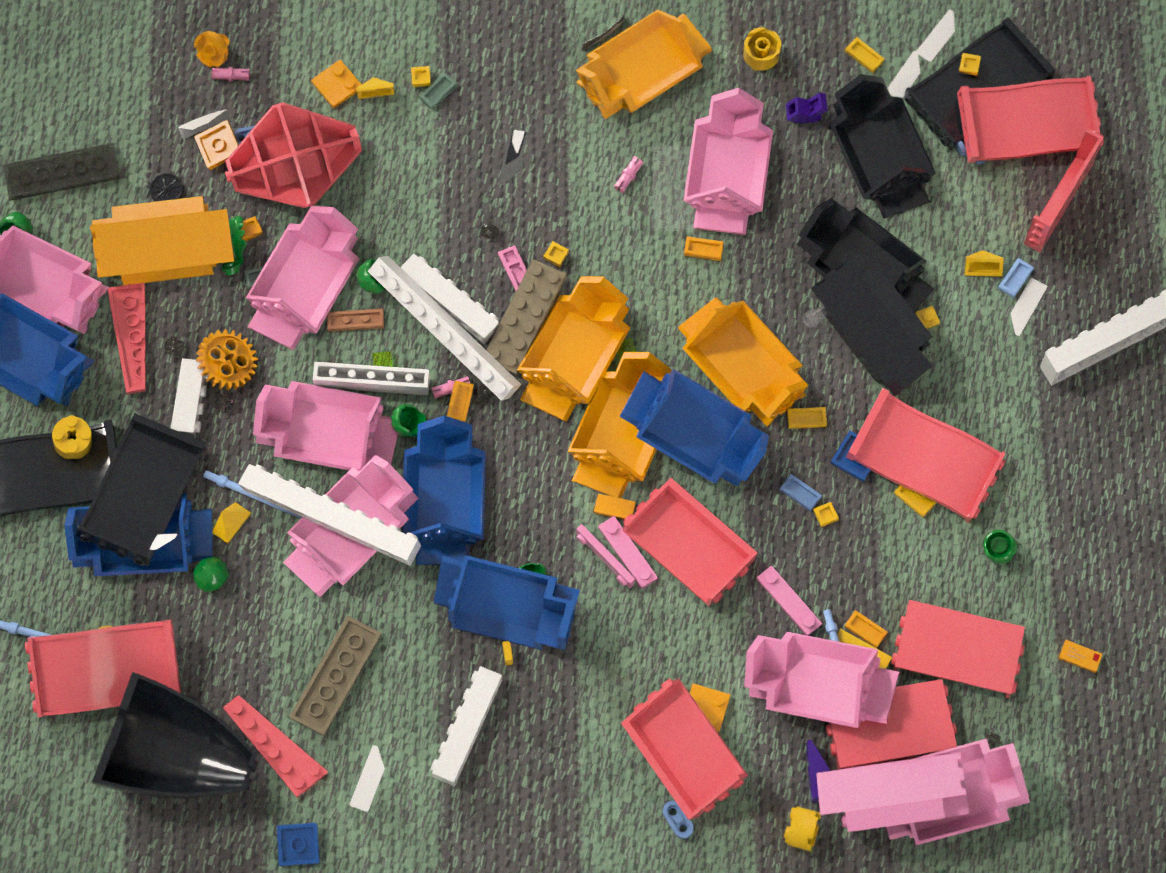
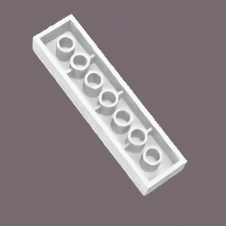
M1166 290L1162 291L1159 294L1160 296L1156 298L1150 297L1143 302L1144 304L1140 306H1132L1123 315L1121 313L1116 314L1107 323L1101 322L1094 327L1095 329L1091 331L1085 330L1073 340L1072 338L1065 340L1058 348L1054 346L1048 349L1042 359L1040 368L1051 386L1166 328Z

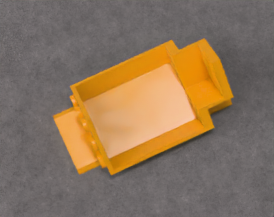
M656 10L588 53L586 56L589 62L576 70L580 78L576 83L580 87L585 88L587 97L594 106L598 105L604 119L609 118L623 108L632 113L703 67L701 63L702 57L710 53L712 48L685 14L676 18L666 12Z
M203 196L112 207V218L92 220V225H90L98 278L121 275L123 285L214 275L213 267H217V263L234 262L227 209L209 211L208 203L204 204Z
M581 276L571 295H559L517 369L522 374V378L529 382L520 400L567 422L576 404H588L630 330V327L623 322L629 311V308L625 305L629 298L604 276Z
M716 297L678 327L687 338V343L682 349L732 404L745 412L752 410L766 426L770 425L778 414L782 415L787 409H790L796 400L806 396L804 391L809 385L797 373L803 365L744 301L732 302L726 306Z
M624 352L616 372H606L567 451L574 456V460L580 462L572 479L573 482L608 496L622 498L628 482L634 483V481L644 480L657 449L637 438L638 429H636V426L619 416L643 371L662 381L666 373L670 374L672 369L650 352Z

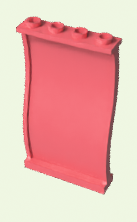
M1091 76L1086 78L1043 80L1001 87H960L957 96L968 163L1078 151L1087 128L1100 134L1101 120L1100 117H1097L1098 102L1094 99L1095 84L1091 81Z
M882 388L846 458L852 461L855 460L880 476L943 505L966 519L965 521L968 523L972 518L976 519L981 510L978 508L980 502H985L989 495L987 492L988 487H992L997 479V476H995L997 469L1001 471L1005 464L1003 458L1006 453L1003 451L999 452L974 436L914 409L889 393L890 391Z
M172 619L56 635L31 636L28 638V642H25L26 654H30L28 672L29 674L32 673L33 681H30L31 693H35L33 711L34 713L37 712L38 717L118 707L121 704L132 672L155 680L181 693Z

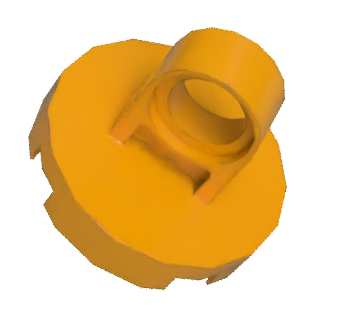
M212 31L203 32L194 42V48L196 47L198 52L196 56L208 67H219L228 58L230 41L223 34H217Z

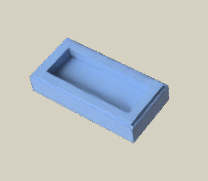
M1018 258L998 289L1014 298L1032 273L1034 267Z

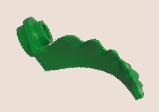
M240 215L229 220L234 262H225L221 266L225 275H233L239 272V267L244 262L243 251L246 247V241L242 239L245 230H241L244 223H242L243 217Z

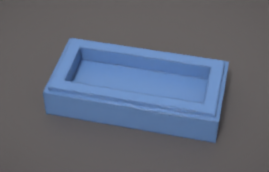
M792 474L789 475L779 489L810 512L822 498L821 494Z

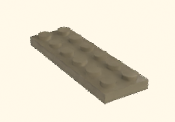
M532 259L486 350L508 372L516 376L519 365L542 327L567 277L566 273Z
M347 615L289 718L325 736L380 640L382 633Z

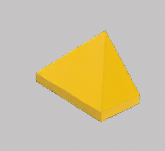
M372 78L356 88L358 99L395 95L393 83L378 78Z
M984 250L966 256L964 275L1002 277L1004 258Z
M233 503L221 512L212 533L228 544L251 515V512L238 503Z

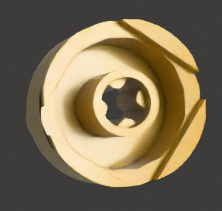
M764 27L750 31L744 42L743 57L745 62L755 71L768 70L775 66L780 57V37L776 32L767 30Z
M70 415L58 421L53 428V444L56 452L63 458L79 459L90 451L92 445L91 429L83 419ZM70 436H72V437L76 436V439L74 440V439L71 438V439L69 440V437H70Z
M798 806L797 808L792 807L789 817L791 819V826L786 827L785 843L788 846L811 852L819 829L817 821L821 819L820 812Z

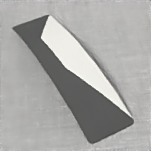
M625 13L604 33L584 42L583 49L593 46L609 36L624 21Z
M226 109L197 118L178 127L184 140L226 120L232 121Z

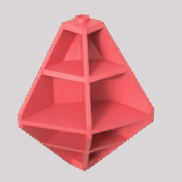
M283 102L273 105L225 161L228 169L225 175L228 183L232 182L235 192L306 208L315 205L361 153L362 147L355 125Z

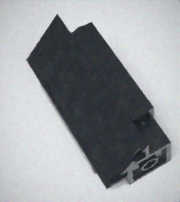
M860 74L834 93L837 102L833 104L837 117L829 123L863 199L876 201L884 219L930 203L923 184L930 181L936 172L902 97L890 95L883 77Z
M830 198L817 205L799 233L801 239L797 245L811 255L807 264L823 276H826L831 270L842 264L844 259L850 258L859 251L871 268L876 264L913 312L919 308L934 290L932 286L919 277L925 270L923 266L927 260L857 207L848 211L833 198Z
M859 251L850 258L844 259L842 264L831 270L824 276V279L811 288L824 305V308L821 310L824 316L876 382L882 380L894 397L932 367L922 352L930 345L929 341L933 336L876 264L871 268Z

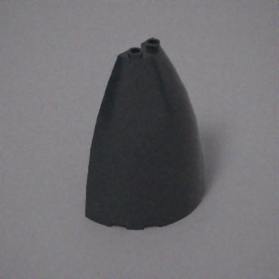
M132 672L92 784L121 792L158 798L191 799L220 796L244 790L249 791L252 782L249 776L251 772L255 773L259 761L255 760L257 753L217 715L195 700L172 688Z

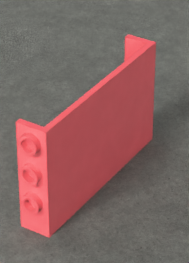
M1086 129L1075 159L1040 217L1037 215L1033 217L1024 244L1039 253L1093 166L1104 138L1097 131Z
M670 478L659 490L657 488L654 489L649 495L650 499L646 503L644 501L641 502L633 515L629 514L623 521V532L706 605L710 606L713 602L717 604L723 597L722 593L726 589L728 591L731 590L736 584L735 580L739 576L742 578L748 572V567L756 559L757 552Z
M909 600L905 617L901 616L899 628H902L901 635L897 634L895 646H898L897 654L893 653L891 664L894 665L893 671H898V668L989 689L1005 693V698H1009L1011 693L1015 694L1017 682L1014 681L1015 674L1019 675L1021 663H1018L1019 656H1023L1025 645H1022L1025 627Z
M668 679L661 685L662 688L658 692L654 691L647 696L648 700L645 703L642 702L633 708L634 712L622 721L621 724L688 820L699 817L703 812L708 813L716 807L714 803L718 800L723 801L730 795V790H735L744 784L743 780L748 775L681 680Z
M940 679L896 687L886 724L865 720L861 722L858 728L828 722L826 731L827 735L832 738L830 751L831 755L836 757L838 770L909 760L957 747L955 740L957 729L955 723L951 722L950 715H953L951 704L947 703L946 699L948 696L947 685H943V681Z

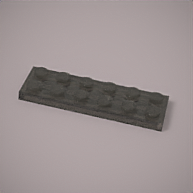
M114 143L3 164L10 201L120 179Z

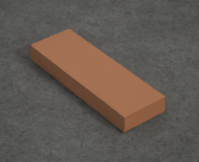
M384 309L335 311L327 314L328 332L385 328Z

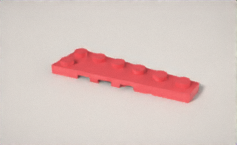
M145 283L108 288V296L126 393L129 395L146 391Z
M239 695L223 707L297 798L328 774L326 769Z

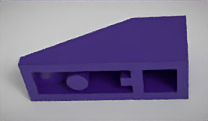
M807 740L806 750L811 803L819 802L817 773L828 772L830 769L812 740Z

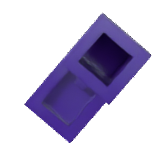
M821 92L809 100L796 97L786 103L787 121L794 123L817 122L822 119L821 114L828 111L826 94Z

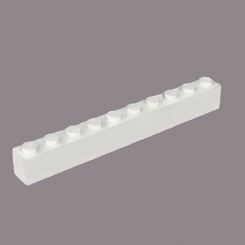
M389 256L379 257L368 272L501 401L509 399L520 387L521 383Z
M249 464L238 483L242 490L409 566H411L421 547L417 536L411 533L406 535L393 525L388 527L378 518H368L364 512L360 510L355 512L345 503L340 502L337 504L327 495H317L315 490L309 487L304 489L294 480L290 479L288 482L276 472L268 473L260 465L253 466Z

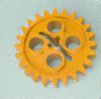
M225 329L222 334L217 330L215 335L211 332L208 337L203 339V343H200L198 346L200 349L196 352L199 355L196 362L201 363L197 369L204 370L201 376H208L206 382L212 380L213 387L218 383L219 389L226 385L227 390H230L232 386L236 390L239 385L243 387L246 382L248 383L251 380V377L255 374L253 370L257 368V365L254 363L258 358L253 357L256 351L250 350L253 344H246L248 338L242 340L241 333L235 336L234 330L228 334L227 329ZM226 345L231 346L233 350H229ZM211 353L215 354L217 356V359H214L211 356ZM236 360L241 361L243 366L238 365ZM221 369L226 370L228 375L223 374Z

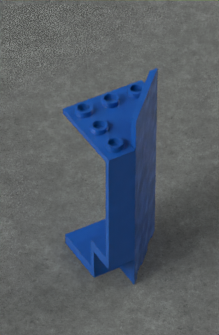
M0 294L1 386L36 406H39L48 397L68 407L71 402L72 392L78 390L85 378L83 377V372L92 366L94 360L75 350L78 339L76 334L7 295Z
M672 369L670 374L666 373L662 381L643 371L619 416L636 426V429H638L637 438L716 484L720 477L735 486H738L742 480L746 481L765 455L769 435L750 424L752 415L675 369Z
M445 415L418 424L417 446L404 450L403 479L413 488L412 492L419 499L404 513L409 520L402 526L401 532L406 535L411 533L418 537L417 540L421 547L416 555V565H441L443 556L464 561L465 555L469 556L470 545L484 540L486 451L472 447L471 424Z
M187 493L182 494L164 533L177 534L176 538L156 550L149 566L138 565L132 559L119 557L113 551L102 550L94 543H86L76 536L77 528L89 507L68 508L64 525L69 561L72 560L73 568L93 567L94 576L184 572L189 570V564H192L193 561H201L202 559L213 557L212 509L192 510L191 500H188Z
M465 555L464 561L443 556L434 604L447 607L448 621H451V628L539 650L543 649V645L565 650L568 637L570 638L580 590L557 584L556 577L467 555Z

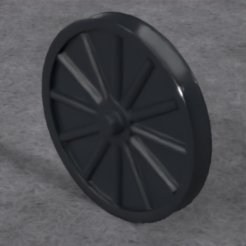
M164 173L152 180L149 191L155 202L180 199L183 194V185L177 176Z

